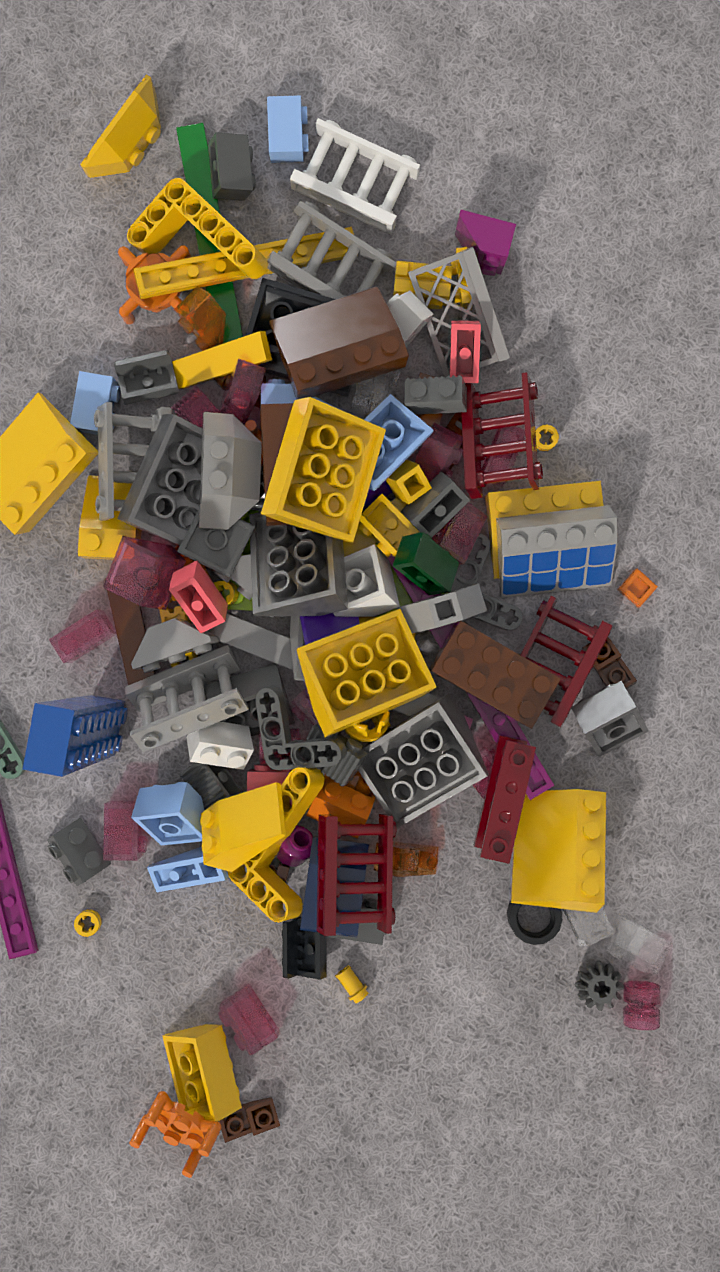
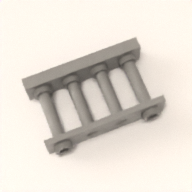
M301 200L293 210L295 214L300 216V219L283 250L278 251V253L272 251L267 257V269L300 289L334 299L346 297L340 293V286L358 254L370 261L372 265L356 293L371 289L381 270L389 272L397 264V262L391 259L392 256L387 251L381 248L376 250L319 213L320 209L316 205L308 201L304 203ZM311 223L325 233L307 266L301 269L292 263L293 259L291 257ZM336 239L347 246L348 250L331 281L325 284L316 278V271L333 240Z
M106 402L97 407L94 414V425L98 427L99 496L96 498L95 507L96 512L99 513V520L105 521L114 518V511H121L125 500L114 499L113 482L133 483L137 472L113 471V454L145 456L149 445L114 443L113 426L149 428L152 431L153 438L162 415L172 414V408L160 407L152 411L150 417L112 414V402Z
M228 645L125 687L126 696L138 712L141 711L142 727L130 731V736L142 752L249 710L237 688L232 689L230 674L240 671V666ZM219 679L221 694L206 700L203 685ZM193 690L195 705L180 711L178 695ZM167 700L169 716L154 721L152 706Z

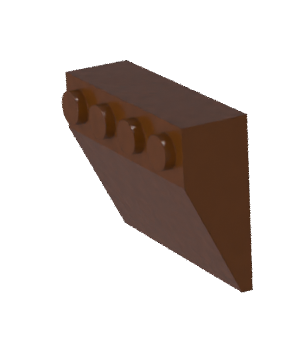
M378 287L269 321L296 400L315 397L404 368L408 361L409 354L399 327Z

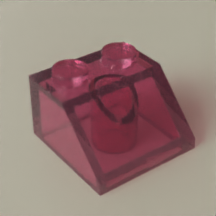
M122 536L103 587L139 606L166 610L172 593L169 591L172 574L183 568L186 560L172 545Z

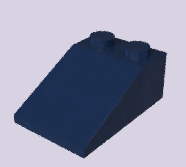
M313 837L300 927V930L317 932L318 837ZM337 840V850L340 853H368L369 844ZM340 865V868H337V880L340 883L365 882L367 865ZM363 894L340 895L339 898H336V909L339 912L361 911ZM359 923L340 924L339 927H336V935L357 937Z

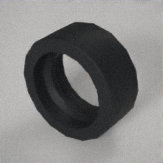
M509 902L507 909L508 923L515 936L524 943L532 945L545 944L554 939L560 931L563 920L561 909L548 907L551 913L550 923L544 930L533 933L526 931L519 923L518 913L523 904Z

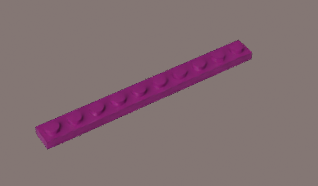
M391 554L387 557L413 603L441 595H428L393 567L395 556ZM456 622L429 629L440 649ZM466 692L495 743H497L498 735L525 740L527 745H530L516 720ZM536 753L526 790L529 800L554 786Z

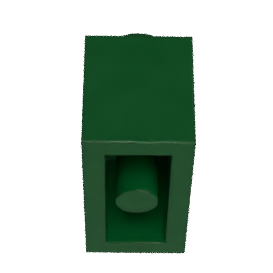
M424 532L402 536L393 563L394 568L428 595L451 592L459 562L446 549L440 547L432 540L430 535Z

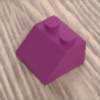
M460 210L455 236L462 247L474 248L482 274L488 276L501 275L508 258L516 224Z

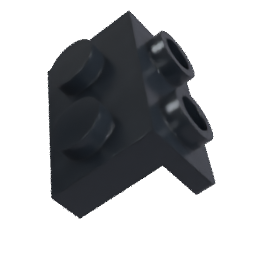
M302 917L284 921L282 923L283 978L289 979L295 976L318 980L326 978L327 936L319 932L300 930Z

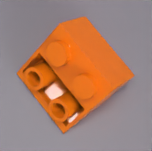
M359 771L345 786H340L330 776L324 774V785L311 803L306 816L318 821L319 814H330L337 816L341 824H365L376 797Z

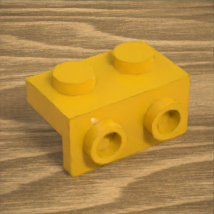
M383 494L361 514L358 527L365 535L369 537L373 534L380 541L376 546L387 557L391 554L396 557L402 536L419 532Z

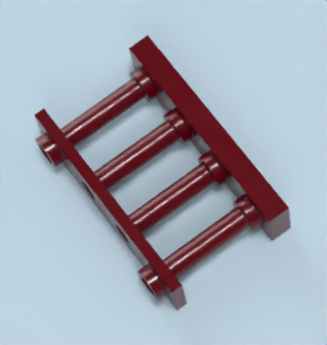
M525 372L522 373V387L482 394L480 391H476L472 383H465L467 387V412H461L465 490L471 499L483 498L482 487H486L487 484L528 478L533 490H539V479H543V468L541 461L538 462L534 412V400L538 399L536 382H531L528 373ZM523 399L524 413L483 420L479 417V408H482L483 405ZM525 425L526 440L484 446L483 443L480 444V434H484V431ZM526 451V467L485 472L481 469V461H484L485 457Z
M550 596L548 602L542 601L536 613L540 618L521 656L561 678L558 685L562 687L561 690L565 691L561 702L555 700V702L548 700L544 710L548 711V715L552 716L550 722L562 728L571 707L576 701L612 631L613 625L602 620L600 626L594 625L592 627L555 609L556 597ZM548 618L587 636V640L591 641L587 651L581 650L579 652L541 633ZM535 643L574 661V665L578 666L574 677L571 675L566 677L528 658Z
M498 735L473 844L474 847L481 848V858L510 864L536 750L535 746L527 745L525 740Z
M319 814L317 932L320 934L336 936V927H339L340 924L377 923L378 930L386 934L392 933V925L395 924L396 919L395 910L392 907L393 838L396 837L397 833L396 822L393 821V816L379 814V824H341L337 816ZM378 835V853H340L337 850V839H340L341 836ZM378 864V882L340 883L337 880V868H340V865ZM378 893L377 911L339 912L336 909V898H339L342 894Z

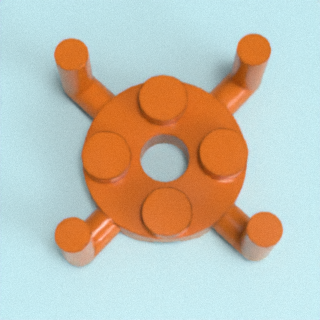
M180 246L170 257L163 253H144L136 257L127 247H120L118 255L124 265L128 266L126 270V289L130 296L119 309V314L126 324L134 323L135 317L132 312L138 306L152 312H160L172 306L180 314L184 322L189 321L192 313L189 307L179 298L181 291L140 299L134 276V268L192 257L188 247Z
M161 1091L157 1094L148 1113L142 1117L129 1144L134 1148H139L150 1126L157 1127L164 1134L163 1140L172 1146H178L181 1143L191 1147V1154L182 1170V1174L185 1177L191 1178L201 1157L209 1156L221 1131V1124L218 1121L205 1120L196 1111H194L193 1115L184 1111L186 1105L172 1101L166 1092Z

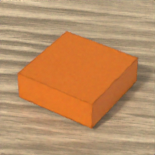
M636 568L617 590L637 608H640L658 586Z

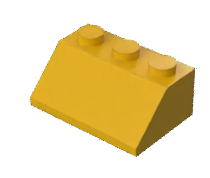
M204 1024L162 1035L178 1103L186 1105L184 1111L191 1115L196 1111L205 1120L220 1121L242 1108L239 1098L240 1092L235 1082L233 1063L229 1057L226 1035L222 1025Z

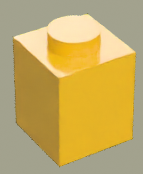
M407 459L386 479L395 497L407 504H411L432 489L419 464Z

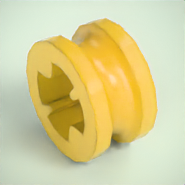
M548 424L537 428L536 444L538 450L549 451L558 443L559 434L556 428ZM544 431V434L549 432L552 435L549 439L550 445H547V442L544 444L540 443V432Z
M93 909L82 911L74 920L75 931L83 937L94 935L101 926V916ZM87 916L91 917V922L95 924V927L91 926L88 930L85 929V924L81 922V919L85 920Z

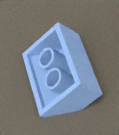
M391 394L364 419L386 429L369 487L370 490L374 491L434 431Z

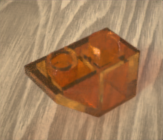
M197 286L173 310L180 317L177 321L188 334L192 332L196 336L195 344L204 351L223 344L226 313L210 293Z
M376 842L375 853H378V842ZM393 842V876L408 877L436 874L439 847ZM374 864L373 871L378 872V864Z

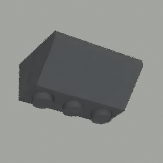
M277 664L230 677L232 689L237 688L249 710L220 722L249 726L251 736L261 734L256 708V695L261 689L273 685L283 691L289 725L295 724ZM219 680L203 685L206 700L221 694ZM266 696V701L271 702V704L275 702L274 697ZM270 711V712H268L267 714H268V716H270V715H272V714H278V713H277V711H275V712H273V713H272V711ZM275 720L270 721V731L281 728Z

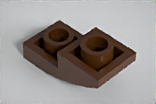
M609 637L593 667L605 686L622 681L625 688L628 689L636 684L637 680L621 659L622 655ZM591 642L582 647V650L587 651Z
M272 1097L241 1104V1109L219 1121L225 1143L250 1133L255 1136L280 1126Z

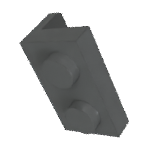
M169 350L154 351L150 354L127 357L114 362L124 405L179 393Z
M81 817L47 839L49 843L47 847L54 859L61 861L64 866L63 873L70 883L74 882L76 886L81 885L111 865Z

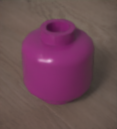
M296 825L290 836L282 842L276 855L278 860L288 867L302 865L310 857L312 833L307 828Z

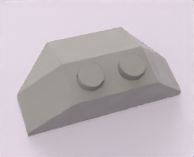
M203 413L199 528L228 530L260 500L262 442L233 414Z

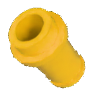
M350 965L335 975L350 995L348 999L350 1001L353 1000L355 1004L362 1001L369 994L366 990L368 988L367 985H363Z

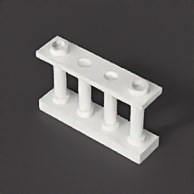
M318 118L316 121V133L321 136L320 142L307 170L301 172L294 169L290 178L291 189L386 233L392 234L397 215L393 214L392 209L407 176L417 180L420 164H417L416 160L408 155L400 156L341 129L334 121H323ZM334 142L347 149L332 182L327 184L318 180L316 175L331 143ZM358 153L372 161L357 194L351 195L343 191L342 185ZM382 165H385L397 171L383 204L377 207L368 203L367 197Z

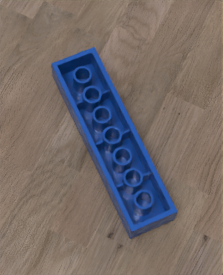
M88 695L35 703L22 770L63 777L115 756V753L120 751L123 736L119 735L120 726L125 724L128 714V708L124 707L125 701Z

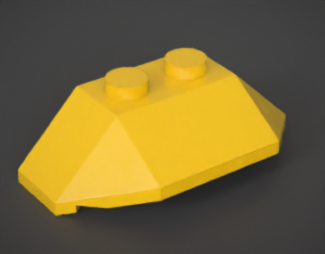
M145 75L142 82L134 89L93 145L87 157L81 162L80 165L88 177L94 178L129 172L133 166L136 167L141 163L144 151L148 145L154 144L161 133L156 91L150 76Z

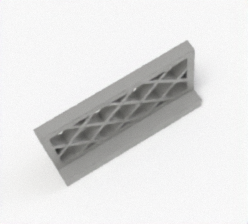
M473 247L408 272L417 298L426 307H428L432 297L447 304L440 319L432 316L426 323L445 378L450 376L446 364L450 354V345L448 346L438 341L437 333L441 324L451 329V324L443 321L450 306L465 312L461 321H465L468 314L480 321L481 332L483 330L486 339L485 341L480 338V343L488 346L491 357L479 360V368L510 358ZM459 259L462 272L457 282L442 275L448 263ZM442 266L439 273L432 270ZM429 272L437 276L431 292L419 287L417 275ZM463 276L465 277L467 286L461 284ZM440 278L455 285L449 301L433 294ZM458 287L470 292L471 300L467 309L452 303ZM422 293L429 295L426 303ZM473 303L477 314L470 311ZM431 320L438 322L435 330ZM441 347L447 349L445 356L442 353Z

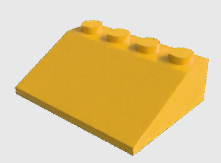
M40 392L33 397L0 436V521L14 535L30 532L98 455V450Z
M312 397L294 400L261 514L286 524L347 542H353L386 429Z
M601 481L539 487V490L526 488L488 492L485 496L493 578L499 579L496 518L604 506Z
M401 609L296 649L312 708L325 737L425 696L437 687Z
M582 789L546 790L531 800L525 794L513 847L511 903L597 913L605 904L606 792Z

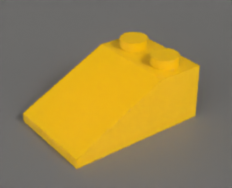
M88 475L79 525L78 556L85 559L140 561L142 530L117 519L120 511H114V518L105 521L99 520V513L96 512L95 507L96 498L99 496V476ZM113 482L114 499L126 500L133 483Z
M275 782L218 800L201 813L200 824L202 827L204 865L233 872L286 836L280 783Z

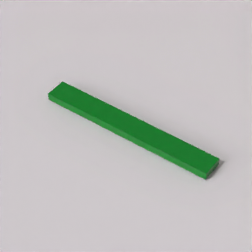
M198 123L176 127L186 183L220 214L218 199H213L209 151L204 124ZM194 226L200 256L221 252ZM233 281L206 286L216 346L243 337Z

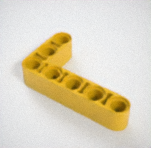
M181 178L170 180L134 221L127 232L129 243L142 254H158L186 221L189 220L247 277L251 279L261 278L268 268L267 259Z
M295 768L288 774L281 785L286 836L233 872L227 871L231 881L273 922L279 923L296 918L303 910L302 899L269 865L279 852L282 842L290 836L324 785L323 772L317 768ZM305 775H306L307 778H308V783H307V785L305 784V781H304V780H305ZM290 798L292 799V808L289 803Z

